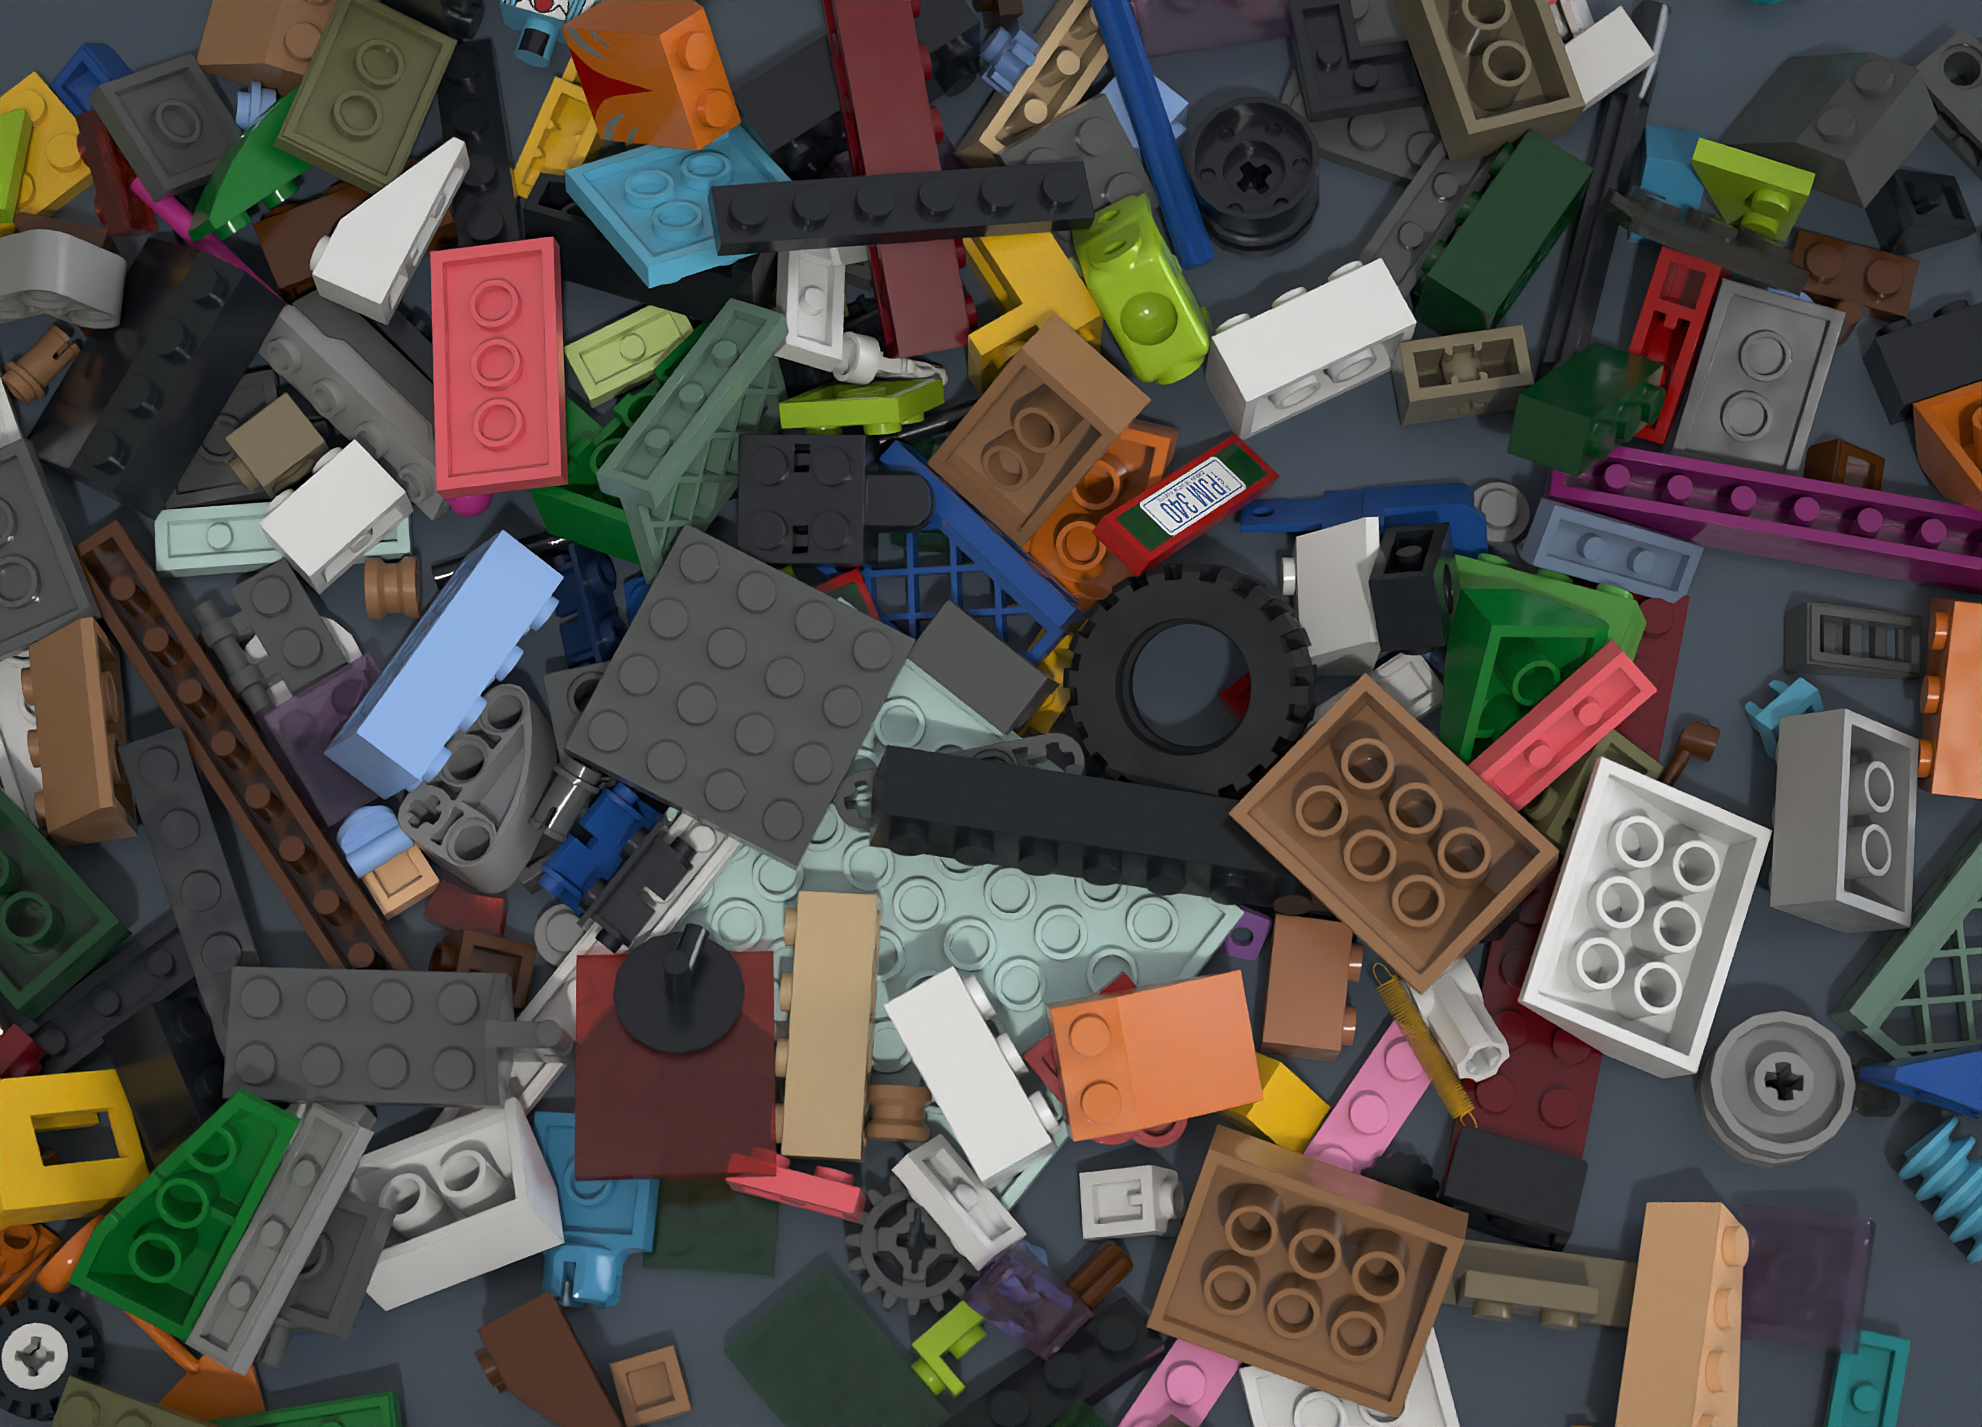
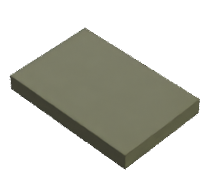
M336 0L276 136L273 147L375 195L401 175L457 44V40L376 0Z

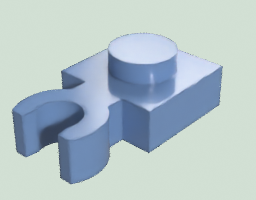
M1018 20L1012 24L1008 31L999 26L980 49L978 56L983 61L978 69L981 78L999 93L1002 90L1010 93L1014 88V82L1026 66L1031 67L1037 58L1033 54L1039 46L1036 35Z

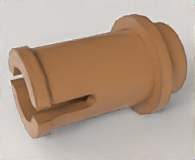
M51 325L47 332L16 363L8 361L4 365L6 373L1 379L7 390L23 404L28 405L34 398L40 401L46 396L43 389L76 358L80 351L79 347L74 342L68 345L66 342L70 337L58 327Z

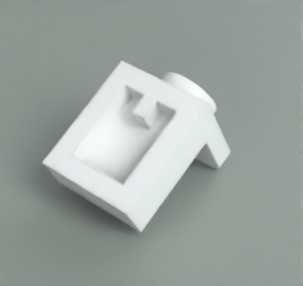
M1145 1165L1079 1173L1083 1239L1098 1241L1153 1234L1164 1237L1179 1235L1181 1219L1185 1216L1187 1202L1184 1187L1178 1180L1175 1170Z

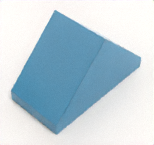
M1645 124L1628 242L1659 247L1676 245L1690 250L1704 191V185L1691 165V160L1698 138L1706 139V133Z

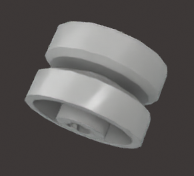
M1777 1011L1754 1015L1728 1032L1714 1047L1701 1066L1695 1098L1700 1122L1717 1147L1741 1163L1763 1168H1773L1797 1163L1836 1135L1851 1113L1856 1083L1850 1057L1834 1033L1811 1017L1786 1011ZM1765 1083H1773L1780 1089L1781 1100L1778 1099L1777 1090L1772 1087H1766Z

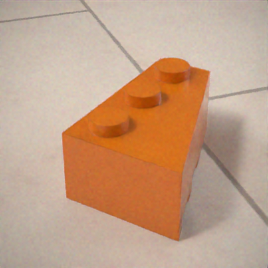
M1930 596L1926 675L1923 679L1920 693V711L1924 714L1922 739H1919L1918 777H1920L1919 788L1931 794L1982 799V602Z

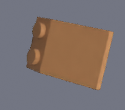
M1055 314L1020 348L927 462V465L1022 548L1135 420L1151 399Z

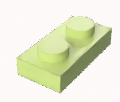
M649 305L563 347L564 357L591 408H594L655 378L653 370L694 330L685 315Z

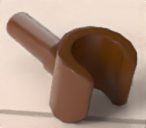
M1699 721L1688 724L1681 731L1675 752L1671 756V761L1657 781L1673 787L1685 769L1690 756L1709 762L1718 742L1720 730Z

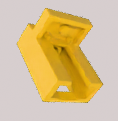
M1051 232L962 238L966 253V263L1001 315L999 318L968 335V378L980 397L1020 348L1055 314L1100 353L1103 316L1089 290Z
M115 1069L0 1079V1231L10 1226L92 1217L99 1214L107 1215L149 1175L133 1112ZM97 1112H108L120 1158L43 1166L35 1133L93 1127L99 1123Z

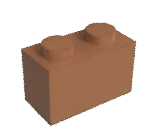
M1280 914L1275 915L1270 935L1258 1053L1336 1062L1341 1052V1045H1353L1357 1007L1345 1005L1348 981L1359 982L1363 944L1352 942L1353 931L1343 922Z

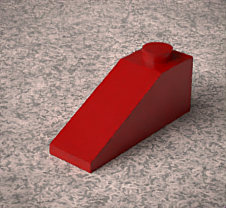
M1676 245L1662 246L1628 353L1664 364L1659 387L1665 389V401L1657 420L1653 424L1645 426L1634 436L1665 445L1694 374L1722 278L1729 279L1733 267L1732 263Z

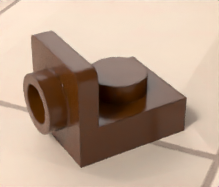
M463 929L444 936L442 943H437L430 958L428 971L508 973L512 977L514 1012H519L526 1008L537 946Z

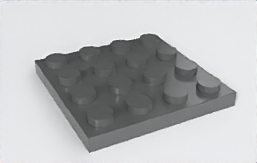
M685 523L564 746V752L797 871L835 798L836 792L850 770L904 667L916 640Z

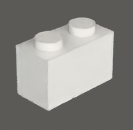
M355 439L343 450L340 447H336L327 452L314 466L313 476L296 491L288 489L279 494L266 508L264 513L266 517L258 523L268 542L318 594H321L414 511L405 490Z

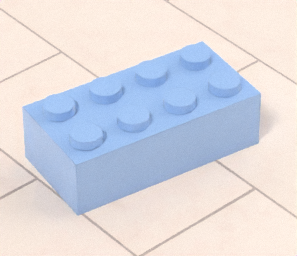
M501 530L466 555L323 754L384 800L403 789L409 793L413 792L423 780L429 783L443 768L452 753L444 747L446 742L459 729L463 732L468 730L486 707L488 701L481 696V693L489 687L495 678L502 681L521 658L524 651L516 644L531 628L537 631L556 609L559 600L552 596L564 576L504 530Z

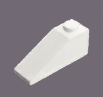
M455 137L451 138L340 219L331 237L324 235L319 240L311 257L310 270L313 271L312 276L320 296L388 326L470 167L464 141Z

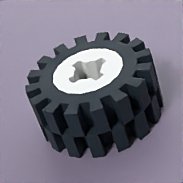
M39 1296V1300L25 1297L16 1300L17 1306L13 1308L4 1306L0 1309V1408L27 1420L53 1421L69 1376L97 1383L101 1382L103 1374L99 1373L98 1369L99 1363H105V1351L99 1348L98 1342L102 1338L98 1330L91 1326L89 1323L91 1320L82 1312L63 1301L59 1302L51 1297ZM38 1342H40V1348L33 1353V1355H26L30 1354L34 1349H36L38 1347Z

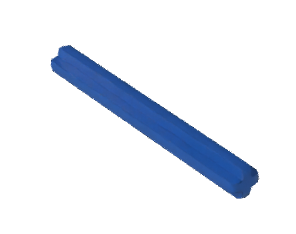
M1090 0L1180 267L1184 270L1202 267L1211 262L1214 258V251L1129 1Z

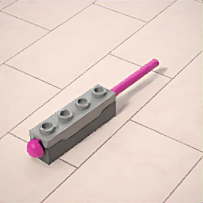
M138 176L133 180L130 189L192 248L202 250L245 270L285 302L213 233L194 243L187 233L193 214L174 196L154 203ZM317 289L296 300L292 305L285 304L265 337L259 354L270 364L273 370L282 375L313 405L320 415L331 422L350 442L355 439L405 490L409 500L418 506L432 521L447 513L448 509L462 517H475L484 513L491 505L493 493L443 499L436 491L434 385L358 312L320 296Z

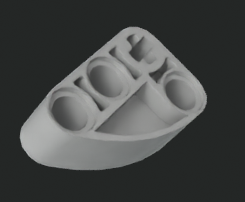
M500 684L490 689L483 696L488 703L480 716L465 732L459 729L444 746L452 753L443 768L429 783L423 780L413 792L408 793L398 812L400 829L433 862L478 891L487 894L499 893L509 888L517 880L519 874L532 857L544 829L537 830L528 821L531 816H534L557 773L553 770L557 763V749L552 721L520 686L514 684Z

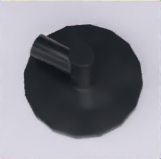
M688 923L683 933L674 932L650 938L632 950L617 971L613 1000L618 1021L633 1041L654 1053L685 1056L707 1051L726 1038L741 1017L745 988L739 965L723 946L708 939L710 933L704 927Z

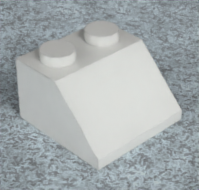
M1364 517L1297 536L1291 557L1281 558L1282 596L1293 595V618L1299 628H1305L1312 644V646L1308 647L1312 665L1317 664L1318 676H1362L1364 673H1371L1374 669L1380 652V644L1368 580L1380 548L1378 517Z

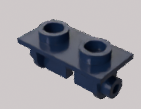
M576 543L568 544L570 554L558 555L549 560L550 566L564 576L552 596L559 600L555 609L556 616L564 618L578 612L579 621L559 628L568 669L611 661L628 630L626 624L618 615L613 591L616 589V577L611 564L604 557V553Z

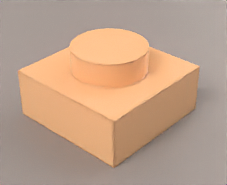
M415 843V846L361 877L387 921L443 887Z

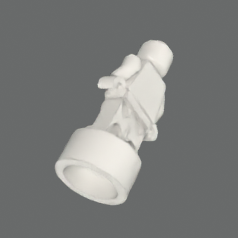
M853 332L843 334L842 361L832 370L838 381L862 386L869 384L874 377L890 381L942 378L943 386L948 380L944 367L910 358L890 359L883 357V352H880L879 343L874 337Z

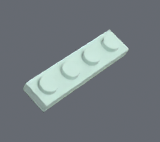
M271 502L161 510L155 520L156 572L160 578L262 571L283 559V556L268 542L258 524L266 517L264 513ZM411 514L355 564L365 563L366 558L380 557L384 562L401 561L404 556H413Z

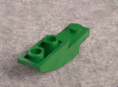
M299 85L270 105L242 132L217 165L196 205L187 232L194 243L213 231L219 240L223 241L252 222L245 210L260 200L270 210L300 190L293 179L311 168V164L273 147V143Z

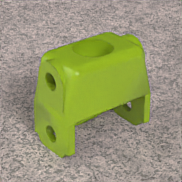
M1143 193L1137 197L1133 195L1128 196L1095 212V219L1090 229L1072 230L1074 248L1087 288L1134 375L1145 383L1154 381L1159 385L1171 384L1192 374L1204 362L1213 335L1211 319L1206 307H1199L1152 217L1150 201L1146 194Z

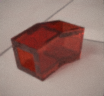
M442 879L426 906L423 916L428 923L450 934L467 929L504 938L509 906L505 898L471 894Z

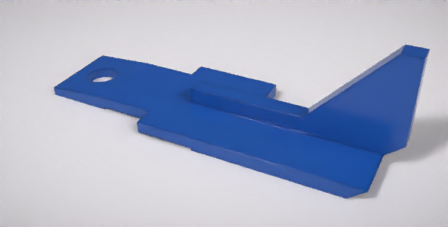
M1464 483L1324 491V498L1254 500L1241 510L1240 532L1317 531L1364 517H1378L1379 534L1385 533V527L1450 522L1454 552L1457 555L1476 559L1480 553L1488 554L1486 514L1474 507V490ZM1261 514L1270 515L1267 517H1257V515Z

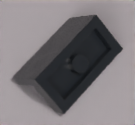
M1463 1126L1458 1135L1449 1174L1439 1194L1438 1203L1468 1213L1467 1228L1536 1249L1562 1252L1573 1232L1588 1164L1582 1159L1474 1127Z

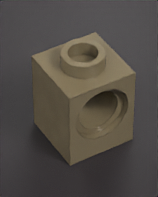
M287 392L225 438L236 454L227 461V464L249 492L261 486L272 501L310 473L316 463L330 451L325 440Z

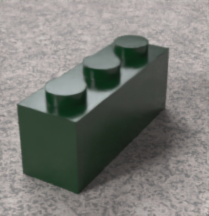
M1594 342L1519 394L1507 453L1575 477L1580 476L1598 461H1604L1609 453L1622 443L1629 442L1638 431L1657 420L1663 408L1666 394L1665 389L1659 387L1664 364Z

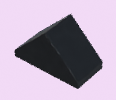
M1897 169L1865 208L1881 251L1900 256H1907L1966 238L1977 232L1954 176Z

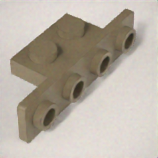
M1465 1239L1441 1304L1473 1308V1317L1491 1321L1509 1322L1512 1321L1513 1314L1539 1317V1326L1556 1330L1576 1331L1578 1330L1579 1323L1629 1330L1638 1263Z

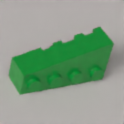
M704 321L653 370L656 378L642 392L635 395L628 393L612 409L615 418L593 439L585 435L567 452L570 459L567 463V485L529 489L549 534L641 566L621 499L601 492L596 473L711 323ZM744 395V398H743V402H742V406H741V410H740V415H739L737 427H738V424H739V420H740V416H741V412H742V408H743V404H744L745 395ZM711 439V442H710V447H709V451H708V455H707V459H706V463H705L704 470H706V466H707V462H708V457H709V453H710V449H711V445H712L713 439ZM733 439V444H732V448H731L730 454L732 453V449H733V445H734L735 439ZM678 483V485H677V490H676V494H675V498H674V502H673L671 514H673V510H674V506H675L676 497H677V493H678V489H679L680 483ZM702 483L700 484V488H699V492H698V497H697L696 504L698 503V499H699V495H700ZM667 527L666 536H665V540H664V544H663L662 550H663L664 547H665V543H666V539H667L669 527Z

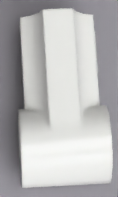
M1464 957L1422 996L1404 979L1400 980L1401 986H1404L1403 989H1406L1404 992H1407L1406 995H1409L1407 998L1410 997L1409 1001L1412 1000L1410 1004L1414 1003L1413 1006H1416L1415 1009H1418L1416 1012H1419L1418 1015H1421L1419 1018H1423L1421 1020L1424 1021L1422 1024L1426 1023L1425 1026H1428L1425 1030L1429 1029L1459 1079L1470 1078L1475 1082H1479L1497 1074L1500 1065L1510 1057L1508 1043L1485 1008L1478 982Z

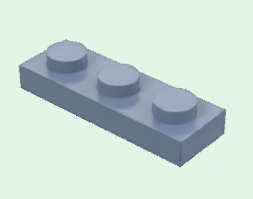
M1541 498L1519 558L1534 566L1599 584L1613 585L1632 593L1650 598H1660L1674 604L1684 595H1687L1705 547L1689 539Z

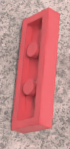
M1612 639L1473 760L1468 767L1513 809L1519 812L1658 690Z

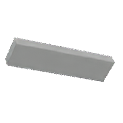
M316 1102L313 1103L185 1344L230 1370L244 1376L246 1375L374 1132Z

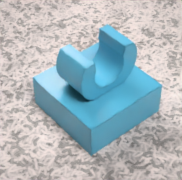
M1801 677L1790 686L1778 680H1773L1768 684L1773 701L1764 709L1759 708L1751 701L1745 705L1752 727L1759 731L1765 751L1773 760H1775V749L1779 741L1780 717L1825 711L1819 690Z

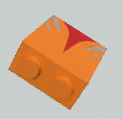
M603 0L561 26L601 140L644 145L651 144L653 146L699 151L742 123L704 7L696 1Z

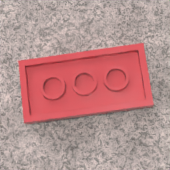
M552 236L430 252L436 491L443 499L567 485L568 466L560 245Z

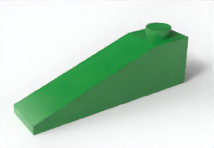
M1461 588L1447 643L1439 741L1468 766L1605 646L1610 626L1603 619L1521 589Z
M240 1088L96 1225L69 1279V1283L186 1342L269 1188L301 1119Z

